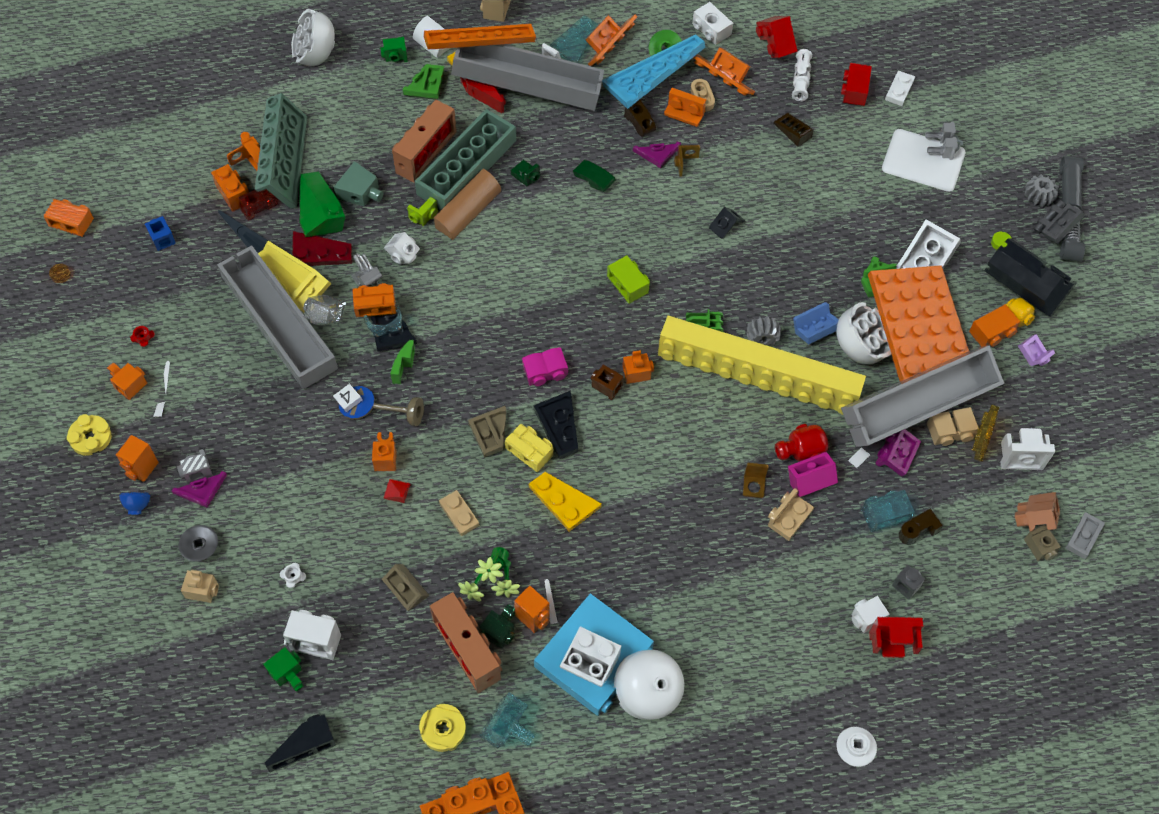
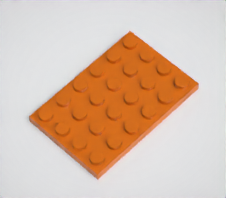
M942 265L875 270L868 273L899 381L969 351Z

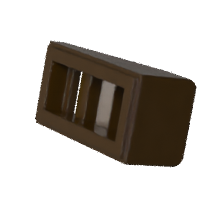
M789 113L774 121V125L797 147L812 138L814 130Z

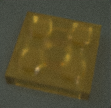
M991 405L989 412L985 411L983 414L981 426L978 428L972 451H976L975 460L983 461L995 428L1000 408L998 406Z

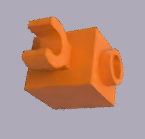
M641 350L633 351L632 356L623 357L622 367L626 384L651 379L654 365L653 361L648 359L647 353L641 354Z
M112 363L107 367L113 376L110 381L114 388L128 400L147 384L144 378L145 373L138 366L134 368L127 363L120 369L115 363Z
M378 432V442H373L372 450L374 471H396L397 452L393 433L389 432V438L384 440L382 439L381 432Z

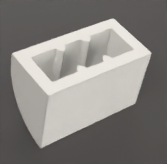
M427 15L416 26L413 39L428 50L423 37L424 31L443 30L444 28ZM450 48L430 49L428 51L438 58Z

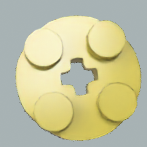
M83 414L70 426L67 440L75 452L89 456L93 455L92 453L104 450L109 445L112 435L105 419L96 415L88 416ZM92 431L94 436L86 439L85 434Z
M439 704L423 714L419 730L423 742L430 749L446 752L456 749L463 741L466 733V724L464 717L456 707L448 704ZM443 722L447 723L446 726L449 730L440 733L437 726H441Z

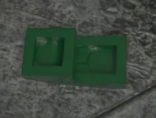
M585 159L573 170L575 177L588 181L590 187L605 192L616 181L615 177L605 169Z

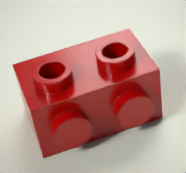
M850 63L849 69L845 70L843 75V81H846V84H842L841 95H844L843 103L865 106L872 66Z

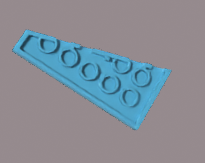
M695 34L603 79V86L628 109L706 48L705 42Z

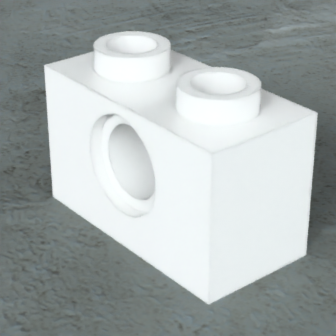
M711 2L694 11L692 24L705 35L707 40H711L716 45L732 35L733 22Z

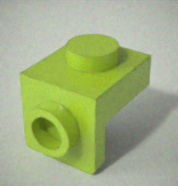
M429 197L419 209L409 205L407 207L409 219L413 223H419L424 226L437 215V200Z

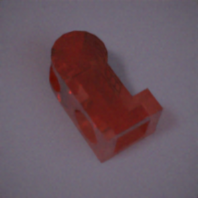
M267 189L259 192L254 190L238 197L240 210L248 221L255 218V214L264 210H270L278 204V198Z

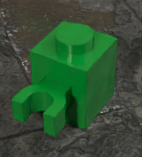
M284 647L263 663L267 672L280 687L287 681L296 692L304 687L301 680L296 676L302 669L299 665L301 659L294 650L289 652Z

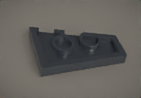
M571 390L533 405V409L559 460L577 453L578 442Z

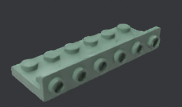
M280 93L266 100L255 190L259 192L267 189L292 209L297 207L307 116L286 96Z

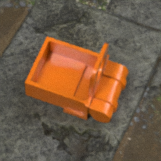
M243 132L240 136L242 146L227 154L228 162L233 166L247 158L257 171L260 145L248 132ZM241 153L238 159L232 160L234 154Z

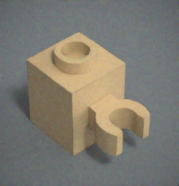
M187 570L181 592L186 599L211 603L213 596H216L218 593L219 584L211 574H205L197 570Z

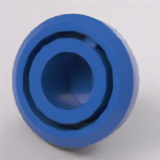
M124 492L119 495L123 507L128 510V514L138 515L148 505L151 495L148 492Z

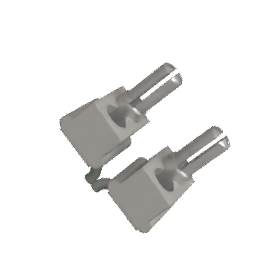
M954 122L943 123L942 129L939 132L925 133V138H937L943 144L940 147H928L927 153H940L942 158L953 160L956 151L960 149V146H963V141L959 140L958 136L955 135Z
M357 253L354 255L353 258L360 269L351 275L357 286H369L370 284L378 286L377 280L382 278L378 268L372 267L365 254L360 255Z

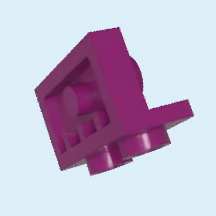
M903 429L885 438L886 442L878 452V459L875 463L877 466L887 465L900 476L907 474L921 443L914 435Z

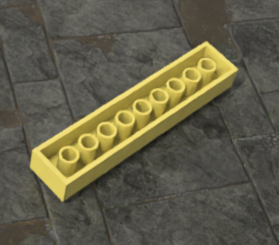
M667 316L660 334L658 356L665 360L678 361L684 366H694L704 372L719 374L723 378L739 380L742 384H752L765 391L778 392L784 397L791 396L804 403L816 404L823 409H833L842 415L841 407L859 400L866 378L862 374L672 316Z

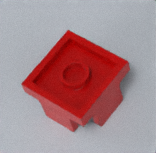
M877 617L869 631L873 653H878L882 649V656L884 658H904V645H913V654H919L923 648L921 635L923 618Z

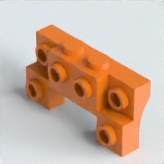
M509 772L488 780L486 778L481 779L480 777L474 778L467 782L468 785L460 788L458 786L445 790V794L441 795V798L420 805L422 814H487L496 809L498 814H524Z

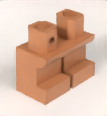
M1056 492L1031 495L1028 502L1018 503V512H1015L1017 527L1029 526V530L1033 531L1036 525L1046 524L1048 530L1057 529L1060 507Z

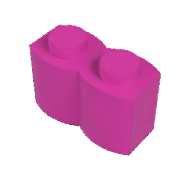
M552 348L542 353H534L522 358L529 386H541L548 380L559 381L568 375V366L561 348Z

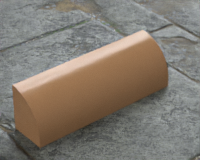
M483 168L434 217L435 228L453 240L502 191L495 177Z

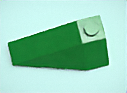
M319 171L300 174L299 223L305 237L343 231L345 214L338 199Z

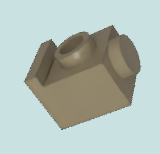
M1047 525L1030 531L1024 539L1037 561L1042 559L1048 561L1058 555V550L1061 548L1052 532L1047 529Z

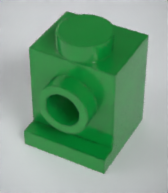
M404 37L383 39L384 47H380L381 57L385 58L386 62H396L399 60H404V63L408 62Z

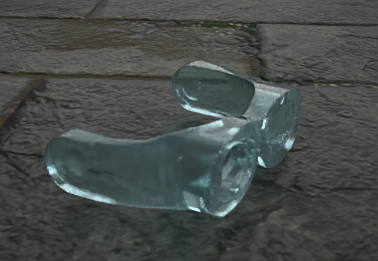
M396 306L398 316L387 325L372 324L369 322L367 315H364L367 328L374 336L384 335L387 330L395 332L402 328V314L399 306Z

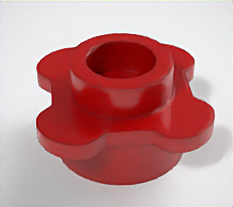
M138 326L133 330L130 340L139 343L141 347H146L148 341L155 336L153 330L149 331L145 326Z

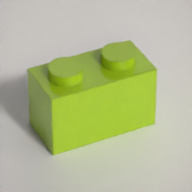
M627 255L607 266V277L629 304L649 293L650 281L648 277L640 272L636 262L631 261Z

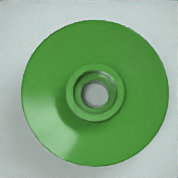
M658 31L650 39L648 46L650 56L662 51V46L669 48L682 40L674 31Z

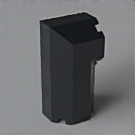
M1008 238L1005 241L1007 246L1004 248L1001 245L988 262L989 268H985V272L1049 317L1053 316L1077 283L1075 281L1069 282L1072 278L1053 265L1050 268L1046 267L1047 262L1012 238Z

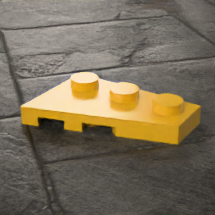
M546 472L529 483V488L569 532L602 507V503Z

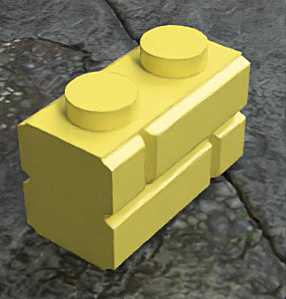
M520 424L505 440V449L536 472H539L553 457L552 443L546 438L541 439L538 437L536 431L530 426L525 427Z

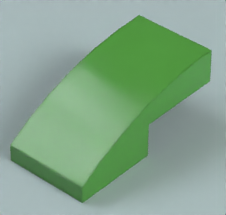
M409 340L403 346L394 361L391 370L393 384H401L404 367L412 368L415 355L414 340Z

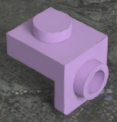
M1036 334L1031 335L1018 345L1030 366L1037 364L1043 366L1055 354L1054 350L1047 351Z

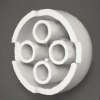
M306 9L298 19L300 25L296 33H293L291 44L292 57L297 56L295 63L317 66L328 58L334 48L335 32L332 22L326 15Z
M861 302L849 308L841 315L836 328L837 339L840 347L850 359L860 364H874L891 355L877 308L871 309L866 306V303Z
M641 650L628 655L620 663L614 677V688H616L620 706L628 714L638 719L654 720L669 715L679 705L684 693V677L677 662L668 654L658 650Z

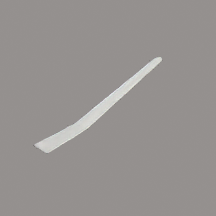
M169 361L166 362L164 370L165 393L167 390ZM165 402L157 404L153 417H162Z
M546 579L545 588L547 601L549 602L550 623L554 624L558 622L550 583Z

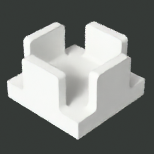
M1021 428L1019 431L1021 443H1012L1011 434L1004 436L1001 442L1003 458L1000 461L1001 469L1043 470L1055 453V446L1050 444L1049 435L1044 434L1042 437L1041 429Z

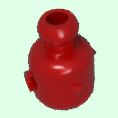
M802 424L789 434L788 441H778L775 444V452L780 460H787L790 456H793L800 462L827 452L829 447L828 439L821 426Z

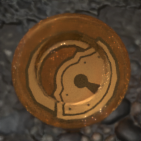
M56 264L49 270V276L55 283H64L70 278L71 272L67 265Z

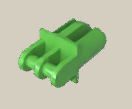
M709 309L707 313H686V321L724 332L721 327L723 325L721 320L723 313L709 312Z

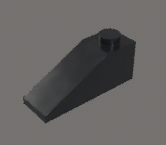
M325 714L309 717L306 722L302 723L266 760L265 765L269 772L336 746Z

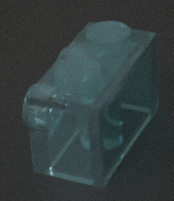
M893 490L885 496L869 497L861 509L871 532L905 523L912 519L915 513L905 490L899 492Z

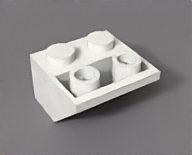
M579 627L560 664V668L602 687L611 675L620 657L621 645Z

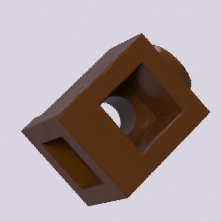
M603 364L591 376L592 388L613 400L623 387L624 376Z

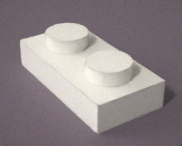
M898 71L885 100L902 106L915 76Z

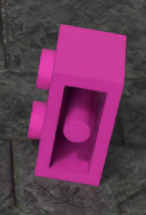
M827 452L788 466L790 485L793 489L798 490L797 495L799 497L838 483L836 464Z

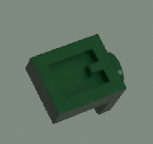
M524 159L510 170L511 175L526 187L531 183H535L540 177V165L536 163L532 166Z

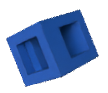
M163 216L145 223L157 251L176 244Z

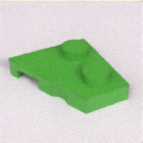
M426 64L421 69V72L412 78L413 82L408 87L405 86L403 88V95L438 99L445 71L444 66Z

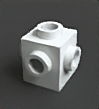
M405 232L394 234L384 247L391 255V259L398 264L413 262L417 257V252L420 250L415 240Z

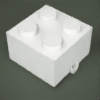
M292 610L283 634L285 638L284 645L287 646L288 644L292 651L333 660L341 633L336 620L331 616L321 615L319 617L312 615L311 612L306 610H299V612Z

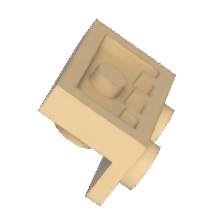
M795 488L791 493L786 492L780 501L782 503L780 507H774L768 516L770 518L768 527L788 541L814 510L812 505L797 496L798 490Z

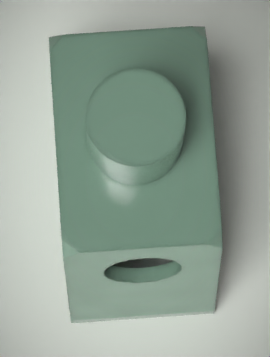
M355 161L334 186L336 198L360 206H365L370 199L380 202L383 197V191L379 190L377 177Z

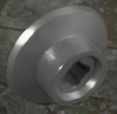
M196 525L190 527L179 539V551L184 558L190 561L205 560L215 552L218 545V537L215 531L208 526ZM203 542V546L196 548V544Z

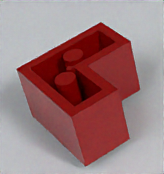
M773 16L756 22V33L760 40H767V50L772 58H780L798 52L790 16Z

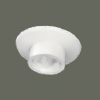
M849 727L838 736L837 751L842 760L847 764L861 767L873 761L877 753V744L872 734L861 727ZM854 742H860L861 748H855Z

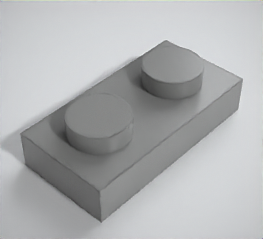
M1085 512L1065 549L1086 559L1105 522Z

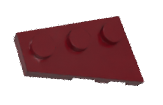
M293 231L292 256L309 266L352 264V245L318 236L305 237L304 233Z

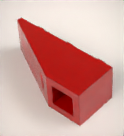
M460 77L461 83L468 95L496 111L504 113L506 102L503 95L498 93L497 86Z

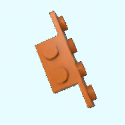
M636 14L630 17L621 27L608 15L585 39L597 52L588 63L589 66H592L594 63L598 65L604 60V54L606 52L608 54L615 47V41L619 42L625 36L624 31H629L635 25L633 21L637 18Z
M719 47L711 62L698 54L693 57L695 64L702 68L706 66L710 69L709 73L716 77L721 76L724 78L723 82L727 85L738 87L737 91L745 96L755 93L754 90L741 83L751 66L725 49Z

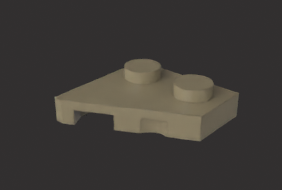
M505 406L468 420V424L484 458L504 450Z

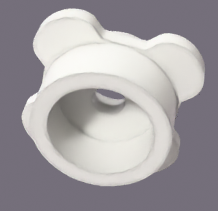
M292 563L280 572V577L286 581L288 588H293L296 583L306 579V574L301 572L299 564Z

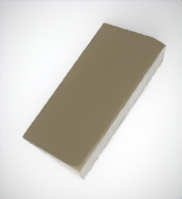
M395 564L382 578L383 582L407 611H410L429 596L403 564Z

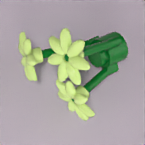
M496 547L492 550L491 556L487 559L486 563L478 560L480 567L475 569V572L479 573L478 577L471 584L468 581H465V585L458 583V586L461 588L460 593L468 594L467 598L469 600L474 598L480 602V597H484L483 593L478 592L480 581H485L489 577L490 581L495 583L496 577H503V573L498 570L504 568V581H497L498 586H492L491 589L497 591L496 596L505 594L507 598L511 594H519L517 589L520 585H511L512 581L509 580L511 562L508 560V551L502 547Z

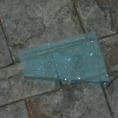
M584 15L549 46L559 51L562 59L579 63L588 45L585 39L598 24Z

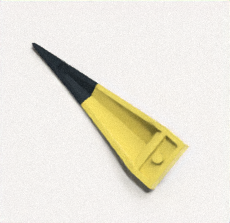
M218 210V213L247 248L253 246L297 307L306 314L332 283L309 265L221 210Z

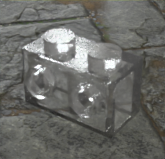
M325 294L308 297L304 303L303 310L305 312L303 317L310 319L309 322L317 325H326L340 321L346 302Z

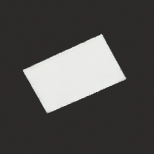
M861 447L848 461L857 468L870 454Z

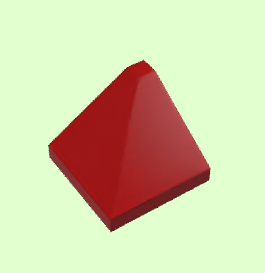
M389 479L384 499L405 503L410 483Z

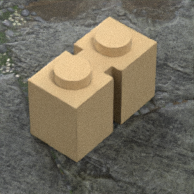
M971 407L953 410V418H951L949 411L929 418L927 426L934 445L942 444V446L952 444L954 440L968 442L975 437L979 428Z

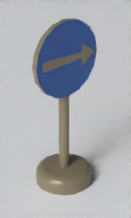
M363 386L353 387L362 398L360 403L348 412H345L339 405L340 412L351 420L367 416L373 408L407 413V421L411 426H418L424 413V403L420 397L412 398L407 408L375 403L373 393Z

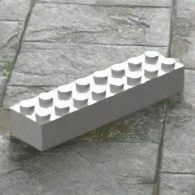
M504 44L458 47L454 55L451 75L593 111L596 108L604 74L602 69Z
M253 246L236 254L241 266L240 269H238L233 256L217 264L222 279L303 390L338 369L335 356Z
M990 345L970 350L841 407L847 425H852L853 427L849 430L856 447L868 446L1003 385L1004 381Z

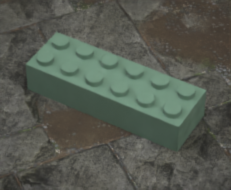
M485 109L415 180L417 196L425 201L429 197L437 200V208L442 210L483 168L488 171L516 142V126Z

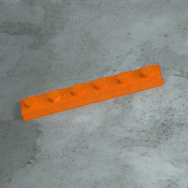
M532 24L424 31L423 36L428 50L529 43L536 40Z

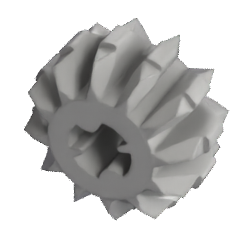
M1042 174L1038 177L1033 176L1025 186V196L1028 197V201H1034V206L1037 203L1041 207L1045 204L1049 206L1058 196L1059 186L1055 184V180H1050L1049 176L1046 178Z
M768 316L765 318L759 317V319H752V322L747 324L746 334L750 341L767 346L770 344L775 345V342L780 340L781 328L775 318L769 319Z

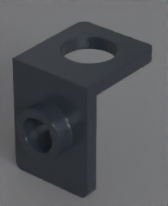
M723 207L710 224L709 229L723 239L737 221L743 223L745 220L733 209Z

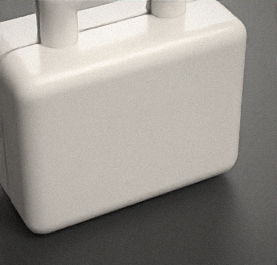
M897 129L893 133L882 170L894 176L950 192L955 188L966 152L963 147H960L956 151L953 160L942 158L940 153H927L928 147L943 146L940 140L925 138V136Z

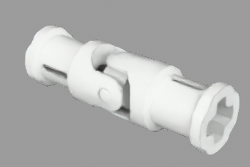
M800 49L796 53L797 63L795 64L793 86L795 88L792 92V98L796 101H805L808 98L807 88L810 83L812 52L808 49Z

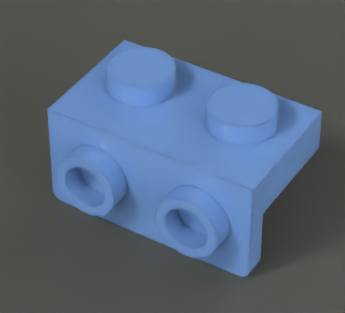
M827 302L793 318L796 335L807 344L816 342L835 332L839 320L830 313Z

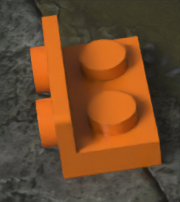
M671 88L668 106L664 111V115L697 127L705 113L706 99Z

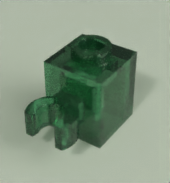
M508 604L501 615L491 610L479 627L480 635L484 633L488 641L501 649L505 644L509 645L515 637L514 624L510 622L515 616V608Z

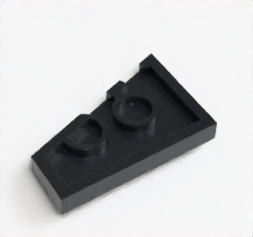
M397 309L396 314L371 316L377 352L403 347L409 340H414V345L417 344L416 338L409 331L407 324L402 320Z

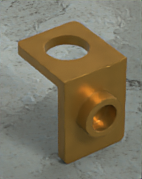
M700 145L678 146V154L675 156L674 162L675 167L679 169V177H682L683 159L699 158ZM687 150L695 151L693 154H686L685 152Z
M747 463L744 474L743 496L764 498L768 465ZM749 483H758L760 490L756 493L749 491Z

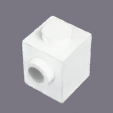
M876 596L868 601L863 599L856 603L851 615L856 628H860L865 633L871 629L877 617H889L890 614L879 597Z

